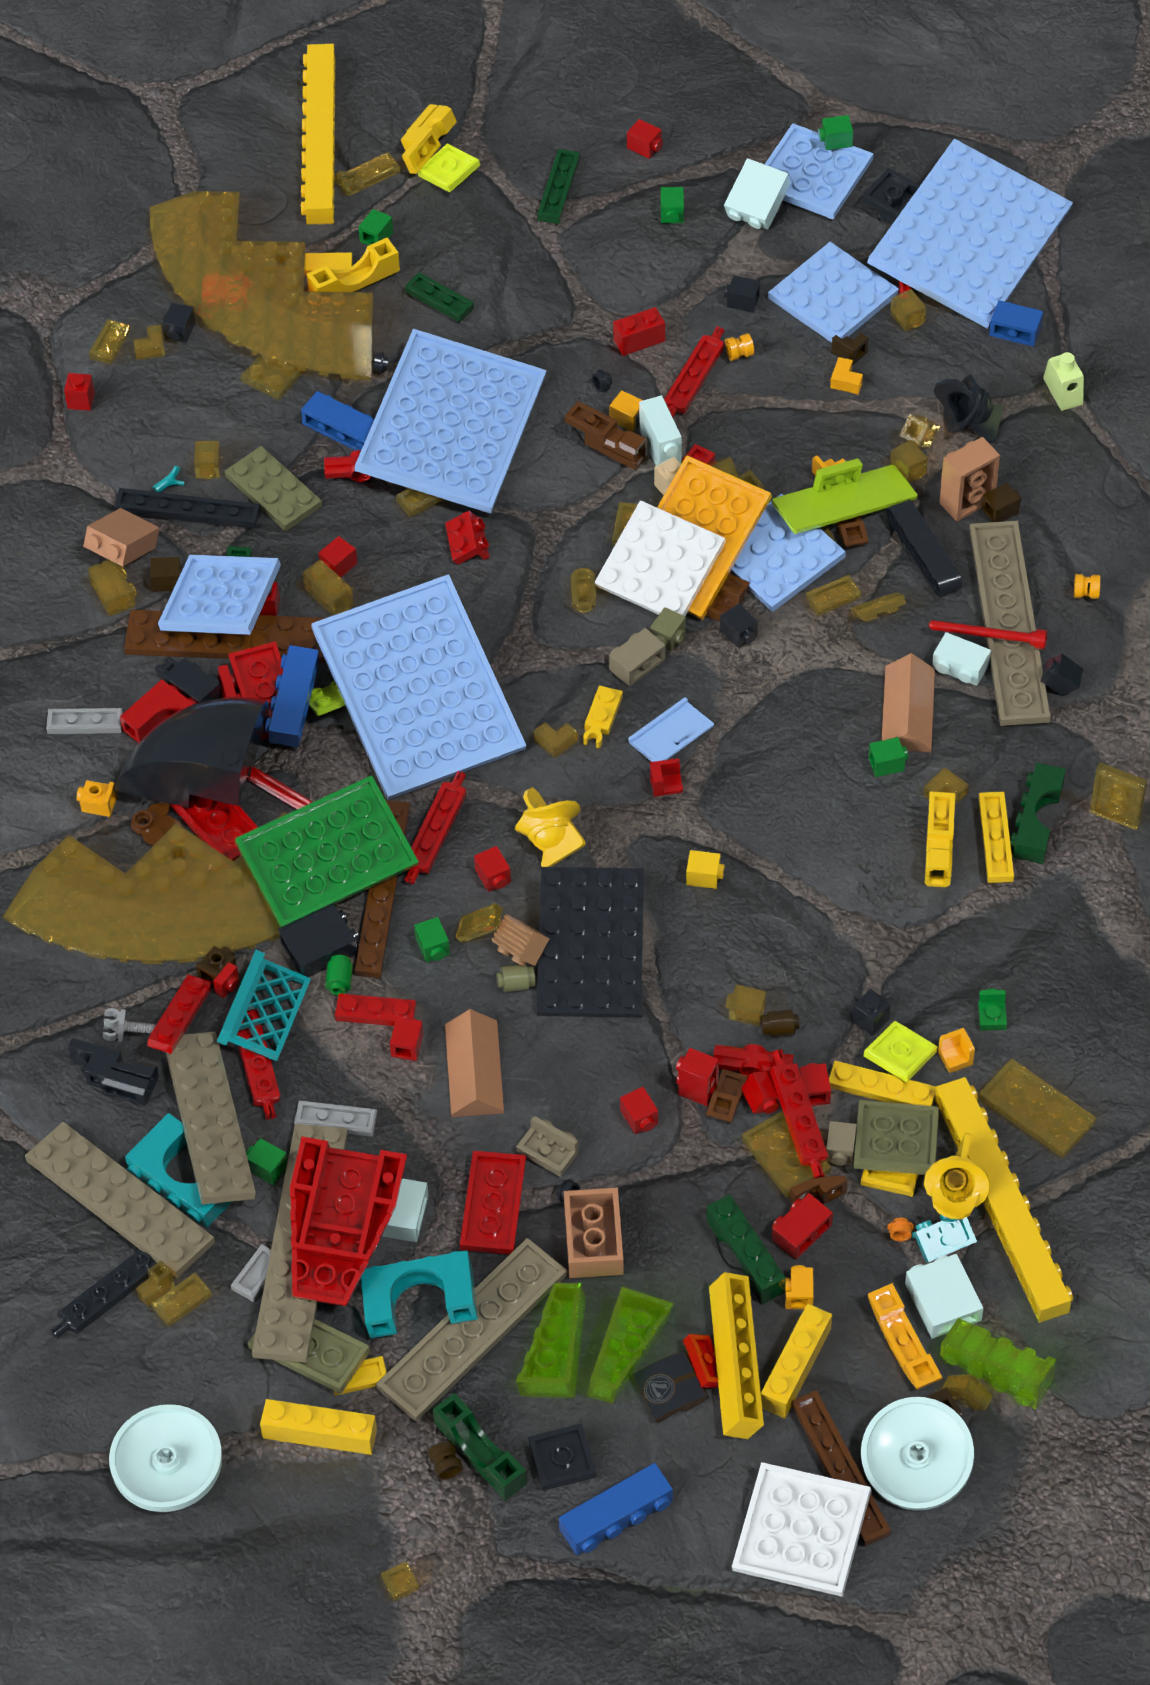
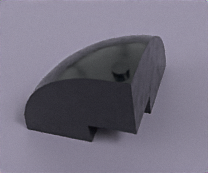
M225 697L203 701L175 712L153 727L136 745L121 770L115 790L189 808L192 795L238 806L246 778L251 775L269 714L268 701L247 697Z

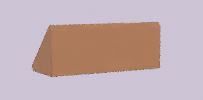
M912 653L885 666L882 740L899 737L901 745L906 746L907 751L931 753L935 669Z
M469 1009L445 1024L451 1117L504 1114L497 1020Z

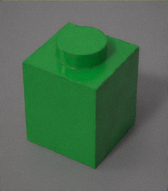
M849 115L822 118V128H818L819 141L824 142L826 151L852 147L853 129Z
M661 187V223H684L683 187Z
M372 209L358 226L360 242L368 246L385 238L389 239L394 233L392 217L375 209Z
M899 737L869 743L868 758L875 777L905 770L908 752L906 746L901 745Z
M439 917L414 925L415 939L426 963L433 960L438 961L450 955L449 940Z
M261 1138L246 1151L251 1173L274 1186L287 1168V1153Z

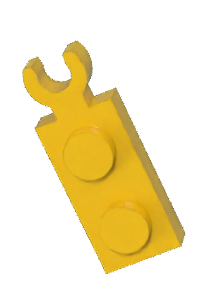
M599 685L585 721V730L587 731L583 735L584 745H587L588 741L594 738L596 739V748L601 747L602 734L609 735L623 698V691Z

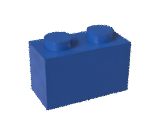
M998 300L991 318L989 336L1034 347L1042 327L1043 311Z

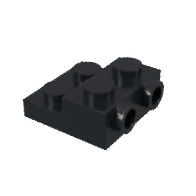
M888 168L862 195V202L880 211V218L893 224L920 185Z

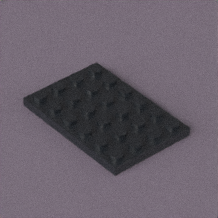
M541 867L539 932L550 939L538 960L537 1016L641 1018L644 868Z

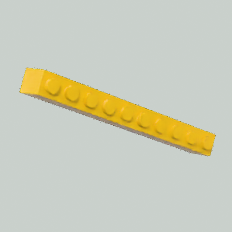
M334 44L307 45V54H303L304 67H307V70H303V83H307V86H303V100L307 99V102L302 103L303 116H306V118L302 119L303 132H306V135H302V148L306 149V151H302V165H306V168L301 169L302 182H305V185H301L302 199L305 198V202H301V215H306L307 225L334 224L335 50Z
M966 1077L936 1086L935 1102L939 1107L957 1149L960 1146L964 1133L971 1134L967 1158L981 1165L986 1170L990 1180V1190L986 1200L983 1202L984 1207L1038 1322L1040 1323L1069 1313L1071 1302L1073 1301L1071 1289L1063 1284L1060 1266L1058 1263L1053 1262L1050 1245L1047 1240L1043 1241L1040 1235L1041 1228L1037 1218H1032L1029 1212V1201L1025 1195H1021L1018 1189L1020 1187L1018 1178L1008 1168V1157L1005 1151H1000L998 1136L995 1130L990 1129L987 1123L988 1116L984 1107L980 1108L977 1102L978 1096L975 1087L969 1085Z

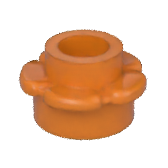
M900 1217L890 1222L887 1229L891 1239L903 1242L912 1237L914 1225L908 1219Z

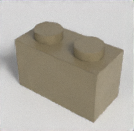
M644 628L639 633L633 634L622 646L612 650L609 655V670L630 687L665 660V644Z

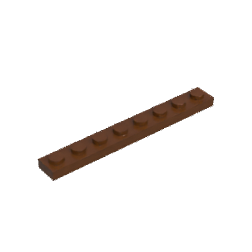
M386 800L404 836H406L410 802ZM399 874L369 888L355 976L381 978Z

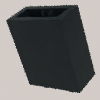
M334 903L293 923L278 928L281 945L299 974L306 977H311L327 969V963L332 956L344 955L351 958L357 955V943L360 940L356 931L349 929L347 926L348 921L342 910L338 911Z

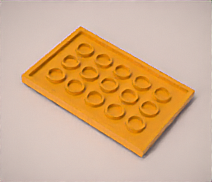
M686 456L657 508L724 537L726 540L725 545L687 612L703 620L707 614V609L720 591L771 500L772 495L768 491Z

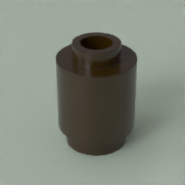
M792 1009L767 1012V1015H761L763 1036L770 1035V1038L795 1035V1030L800 1029L798 1014H793Z

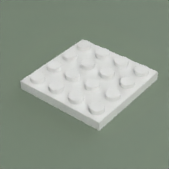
M640 500L598 575L595 585L658 615L666 607L685 616L726 540L724 537Z
M761 1462L732 1564V1570L843 1597L870 1498L871 1488Z

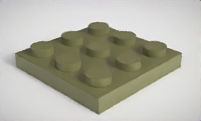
M859 1100L854 1169L925 1175L926 1171L935 1163L939 1107Z

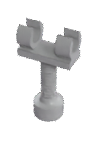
M115 1008L105 1010L104 1016H114L116 1018L114 1020L104 1019L103 1029L115 1031L114 1033L103 1032V1038L107 1041L118 1039V1042H123L125 1031H138V1033L146 1032L150 1034L156 1024L151 1025V1023H130V1021H126V1010L121 1009V1012Z

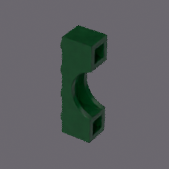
M1036 763L1034 772L1029 771L1026 786L1030 787L1029 792L1024 791L1021 806L1024 807V811L1018 812L1015 827H1019L1018 833L1013 832L1010 844L1014 848L1013 858L1039 864L1044 863L1049 844L1050 829L1038 820L1036 813L1047 805L1059 803L1066 769Z
M729 1194L708 1205L707 1223L718 1240L727 1243L735 1253L745 1276L749 1277V1286L760 1304L763 1305L784 1294L786 1277L732 1196Z
M453 1393L433 1409L435 1425L453 1442L455 1447L505 1501L527 1485L526 1470L509 1451H502L493 1444L477 1423L473 1412L456 1393Z

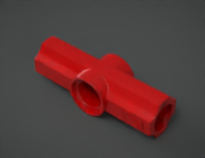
M361 450L354 451L349 456L324 457L325 479L351 477L356 482L369 480L371 476L354 471Z
M749 1044L744 1046V1048L715 1045L713 1057L719 1059V1069L738 1071L740 1074L749 1077L752 1072L770 1071L773 1066H776L772 1052L766 1051L760 1045ZM784 1054L786 1062L793 1064L794 1055Z

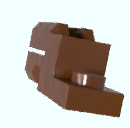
M579 401L565 415V423L585 432V445L636 471L646 460L647 439L630 430L623 431L617 428V420Z

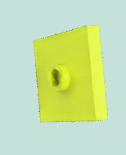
M447 143L427 161L418 172V176L451 192L480 166V161Z
M894 1021L864 1050V1057L907 1083L937 1053L938 1046Z

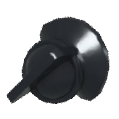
M971 374L962 381L945 379L936 383L934 394L944 406V419L947 430L954 434L966 427L973 429L981 437H984L988 443H993L996 440L1001 420L1002 404H991L990 394L977 384Z

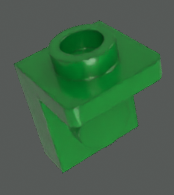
M990 988L979 992L980 1031L1006 1030L1005 990Z

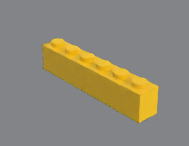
M724 1272L709 1286L723 1435L749 1439L764 1426L749 1277Z

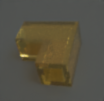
M161 325L148 326V338L134 339L136 360L165 356Z
M545 722L534 730V740L556 758L578 742V732L568 723L555 731Z
M944 767L924 786V796L929 799L930 792L955 793V801L958 803L968 794L969 784Z
M162 1261L148 1269L149 1279L136 1288L138 1297L147 1307L175 1288L172 1272Z
M973 1375L948 1376L942 1389L947 1387L954 1400H965L974 1410H986L993 1397V1394Z

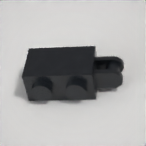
M166 657L162 665L155 667L156 673L167 684L174 685L183 696L193 699L196 704L222 698L220 681L215 676H209L195 662L191 663L185 658L180 662H176L171 657Z

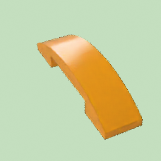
M893 1283L868 1293L869 1302L885 1339L913 1386L918 1390L941 1380L942 1376L930 1354H926L904 1312L905 1306Z

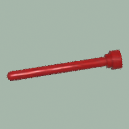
M936 620L929 622L931 630L1027 642L1034 646V649L1045 650L1047 630L1037 629V631L1026 633Z

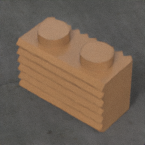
M508 914L504 915L497 933L494 934L495 937L492 938V942L499 945L497 951L508 957H511L513 954L511 960L522 966H525L526 963L535 966L550 938L526 923Z

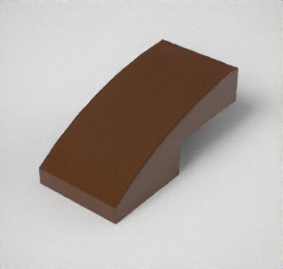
M860 516L835 523L845 548L869 544L863 520L861 521Z
M728 574L716 598L707 609L706 616L720 622V615L738 603L741 604L749 589L750 582Z
M722 1069L706 1116L732 1123L743 1096L741 1087L748 1079V1076Z
M827 1176L799 1183L790 1187L789 1201L793 1204L797 1199H803L810 1193L813 1197H818L822 1204L825 1205L846 1194L847 1179L845 1176Z

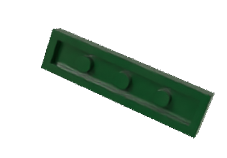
M558 149L537 213V221L560 224L580 161V152Z

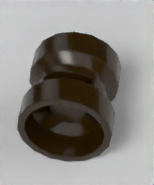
M445 1441L438 1443L427 1452L430 1461L436 1466L435 1473L439 1480L453 1478L462 1472L463 1465L461 1460L455 1456L456 1449L453 1442Z

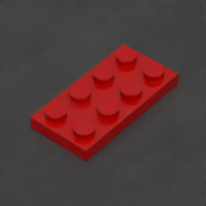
M276 641L229 653V661L241 697L267 700L269 703L267 718H272L273 711L270 710L273 696L277 697L276 681L278 675L283 673L281 668L282 659ZM265 727L261 740L269 738V733L265 732Z
M192 795L189 808L170 804L226 869L243 859L235 843V838L258 827L239 805L236 806Z
M473 1151L460 1250L511 1254L514 1251L526 1155Z

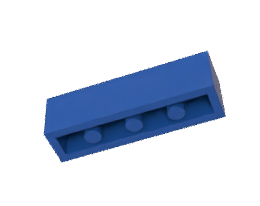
M318 391L301 409L303 425L355 451L362 450L375 420L370 415L363 414L353 409L350 405L343 404L330 395H325Z
M289 645L288 653L283 654L281 660L283 673L278 675L276 681L278 694L277 697H272L270 710L273 711L272 718H267L265 732L269 733L270 743L299 748L318 670L319 650Z
M653 1463L560 1516L559 1529L576 1556L583 1552L589 1553L605 1539H613L620 1535L626 1527L643 1522L647 1515L654 1511L660 1512L666 1509L673 1501V1489L656 1463Z

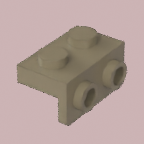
M533 1116L531 1128L516 1146V1152L526 1155V1158L561 1177L578 1155V1141L571 1133L562 1132L555 1128L550 1121L546 1119L541 1120Z

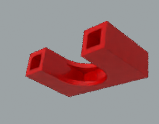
M161 679L120 716L122 730L139 743L153 727L179 710L196 704V702L189 697L186 698L174 685H169Z

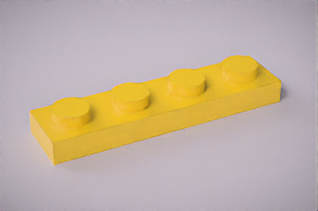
M1004 792L979 793L978 799L988 883L1013 882L1014 871Z
M834 1061L829 1077L831 1089L881 1102L932 1106L935 1098L936 1086L909 1080L906 1083L897 1076L839 1061Z

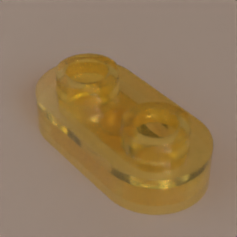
M587 568L576 569L571 574L572 606L578 612H589L596 606L595 574Z

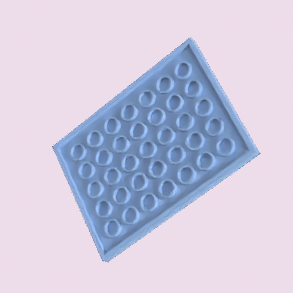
M954 139L871 253L867 263L988 329L998 300L1006 302L1071 209L1073 202Z
M413 329L357 459L354 471L491 514L547 370Z
M449 574L312 623L311 628L387 800L455 776L457 771H460V773L466 772L526 749L525 741Z

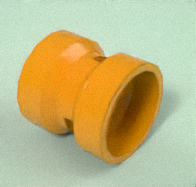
M749 333L742 334L739 339L734 337L725 339V348L730 361L738 360L742 355L745 357L754 356V345Z
M1075 574L1074 598L1089 596L1091 599H1099L1100 575L1092 574L1090 577H1085L1083 574Z

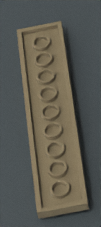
M1018 521L970 524L969 533L984 627L1026 633L1036 631ZM986 637L988 649L991 650L990 665L1000 726L1050 723L1046 687L1041 682L1043 669L1039 649H1034V646L1027 642Z
M295 1124L253 1343V1358L304 1363L308 1361L318 1301L292 1296L290 1184L301 1136L326 1140L331 1148L345 1150L348 1137L347 1128Z

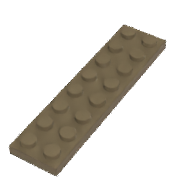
M216 1032L184 1034L173 1053L166 1052L201 1204L255 1199L256 1191Z
M64 1122L25 1155L26 1161L141 1251L148 1253L154 1261L176 1278L215 1244V1239L211 1234Z
M527 1238L475 1288L478 1319L451 1324L447 1315L376 1383L377 1389L417 1422L567 1276V1270Z

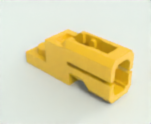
M428 105L400 139L405 149L402 157L409 173L417 174L441 146L438 140L439 137L447 134L456 124V118L452 109L448 106Z
M930 792L925 865V884L927 886L948 887L951 882L955 793ZM944 870V876H932V871Z

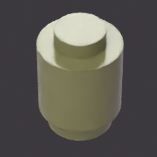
M533 966L501 967V972L496 973L498 988H503L504 993L529 990V987L535 986Z

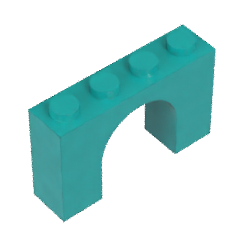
M168 1113L125 1156L128 1167L127 1171L136 1178L146 1182L147 1186L157 1194L160 1193L166 1197V1200L175 1208H180L186 1212L187 1217L196 1224L201 1223L208 1228L233 1201L202 1205L197 1183H180L173 1180L166 1173L170 1161L187 1145L182 1122Z
M467 1250L461 1252L454 1251L438 1256H427L411 1261H399L389 1265L372 1266L365 1269L361 1276L365 1324L370 1339L397 1334L396 1302L405 1290L418 1284H432L440 1287L445 1292L446 1309L451 1324L478 1319L473 1269Z

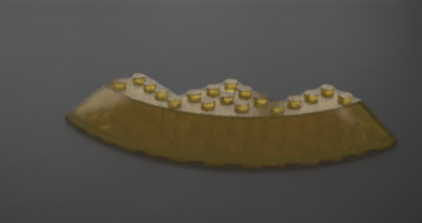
M193 191L150 207L152 243L156 258L161 265L162 273L173 286L174 293L184 300L186 306L194 307V314L199 315L206 326L214 332L218 330L226 336V340L238 347L243 345L250 349L252 354L256 356L262 354L269 357V361L285 366L287 363L294 365L301 371H306V369L319 371V375L328 376L329 373L341 375V378L371 380L373 293L305 292L306 242L239 241L240 192Z
M283 812L278 818L287 815V813ZM177 823L126 873L68 835L33 869L3 915L4 920L29 935L31 933L35 934L47 943L51 944L53 942L64 946L66 950L72 952L73 950L81 951L89 957L105 959V957L119 959L120 962L139 960L144 964H162V961L178 960V963L198 961V958L205 957L214 945L220 949L226 946L233 953L234 950L245 947L252 949L256 947L255 944L267 939L272 941L279 938L278 928L280 927L242 854L233 862Z

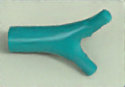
M174 466L168 476L153 486L154 491L162 492L171 485L184 486V481L175 479L181 468Z

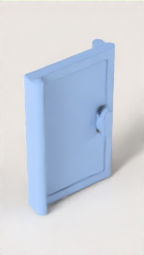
M684 697L631 735L628 740L629 744L651 762L668 760L703 733L712 729L714 723L689 704L687 698Z

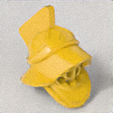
M533 787L524 791L523 798L528 807L527 810H524L523 816L516 824L515 830L527 836L534 846L543 851L542 867H552L585 846L584 838L571 822L577 817L581 809L576 801L566 800L546 805L540 793Z
M964 1133L956 1156H950L933 1163L925 1174L924 1187L927 1194L932 1197L933 1207L939 1214L950 1219L963 1220L970 1216L974 1207L979 1206L986 1200L990 1190V1180L986 1170L981 1165L967 1158L971 1138L969 1133Z

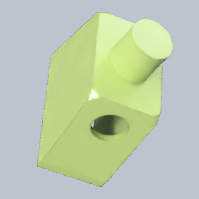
M1063 353L1062 355L1050 358L1043 379L1060 410L1063 411L1083 405L1084 377L1074 359V355Z

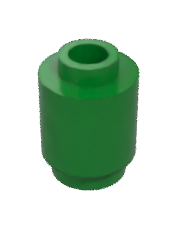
M335 955L327 963L325 988L334 995H339V993L345 994L351 989L353 965L349 957Z

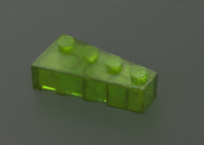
M581 1283L553 1284L542 1312V1320L533 1335V1343L524 1358V1366L515 1381L520 1396L575 1398L586 1302Z
M621 1287L589 1383L587 1396L611 1404L614 1403L669 1320L674 1303Z
M960 1318L956 1320L941 1343L940 1356L947 1363L960 1366L976 1379H983L990 1383L996 1391L1005 1392L1013 1396L1023 1406H1030L1036 1410L1053 1383L1057 1359L1049 1356L1045 1360L1035 1356L1037 1354L1035 1350L1028 1347L1020 1350L1012 1344L1011 1340L1005 1337L994 1339L988 1330Z

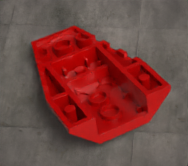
M301 1136L290 1184L293 1297L347 1306L396 1208L407 1154L380 1150L379 1156L331 1148L326 1140Z

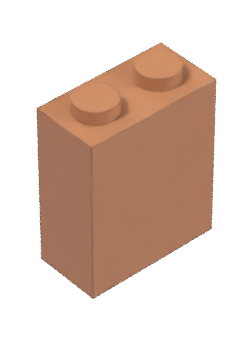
M119 508L87 526L83 547L123 567L156 548L159 527Z

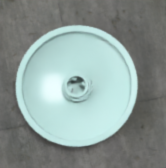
M910 1397L887 1405L874 1416L863 1436L861 1458L863 1469L870 1485L883 1499L907 1510H929L951 1501L964 1488L973 1468L974 1446L967 1425L953 1409L934 1399Z
M158 1405L138 1412L121 1426L111 1445L109 1465L116 1487L127 1500L146 1510L170 1512L196 1503L210 1491L221 1470L222 1449L216 1430L203 1415L180 1405Z

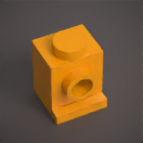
M86 780L85 786H80L77 791V801L80 802L81 811L111 817L118 797L115 790V782L105 784Z
M802 1265L791 1267V1277L786 1278L785 1309H805L807 1303L813 1306V1268Z

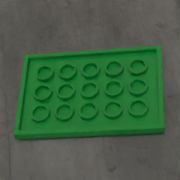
M372 775L235 838L238 849L280 927L293 923L333 903L337 904L403 873L419 863Z

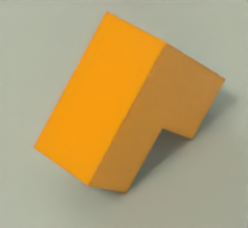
M838 357L831 377L830 388L859 395L863 383V374L852 372L853 360Z

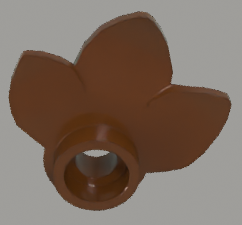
M168 803L152 804L147 810L136 812L131 819L132 830L137 834H141L144 841L149 845L158 847L165 845V837L172 836L181 829V823L167 815L169 813Z

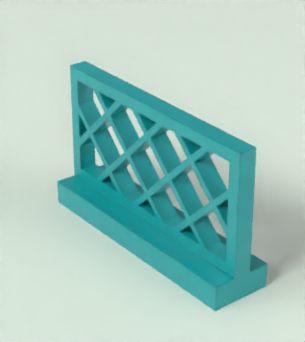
M255 950L217 1042L226 1046L229 1041L277 1061L311 978L263 959L265 953ZM264 969L274 972L278 979L267 981L263 974ZM293 980L303 984L301 989L291 991L287 982ZM281 984L285 994L275 996L271 987ZM265 989L269 998L259 1001L255 991ZM289 999L293 1008L283 1011L279 1001ZM273 1003L277 1013L267 1016L262 1006ZM257 1008L261 1018L251 1021L246 1011ZM281 1018L285 1028L275 1031L270 1021ZM265 1023L269 1033L258 1035L254 1026ZM248 1028L253 1038L245 1039L238 1036L237 1033L239 1030ZM273 1038L277 1046L276 1051L265 1047L262 1041Z

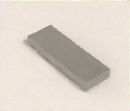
M48 709L47 734L122 733L120 716L123 714V709Z
M299 1100L294 1125L304 1124L347 1128L348 1134L373 1137L378 1113L377 1109Z

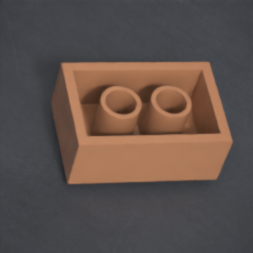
M984 437L968 442L961 449L950 452L943 458L940 505L956 522L981 509L983 494L997 488L1000 455Z
M618 1188L564 1191L569 1278L624 1275Z

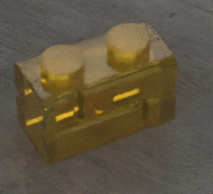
M106 560L102 564H96L88 568L90 583L109 616L121 613L122 610L125 611L135 606L134 596L137 595V592L132 582L127 583V574L124 567L118 566L117 563L111 560Z
M322 560L317 561L302 573L304 589L333 616L345 612L354 604L352 588L346 582H343Z

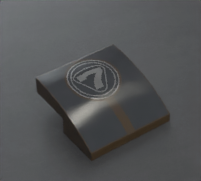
M685 1351L663 1358L632 1374L657 1423L664 1421L680 1410L687 1412L709 1398L705 1389L701 1387L694 1367Z

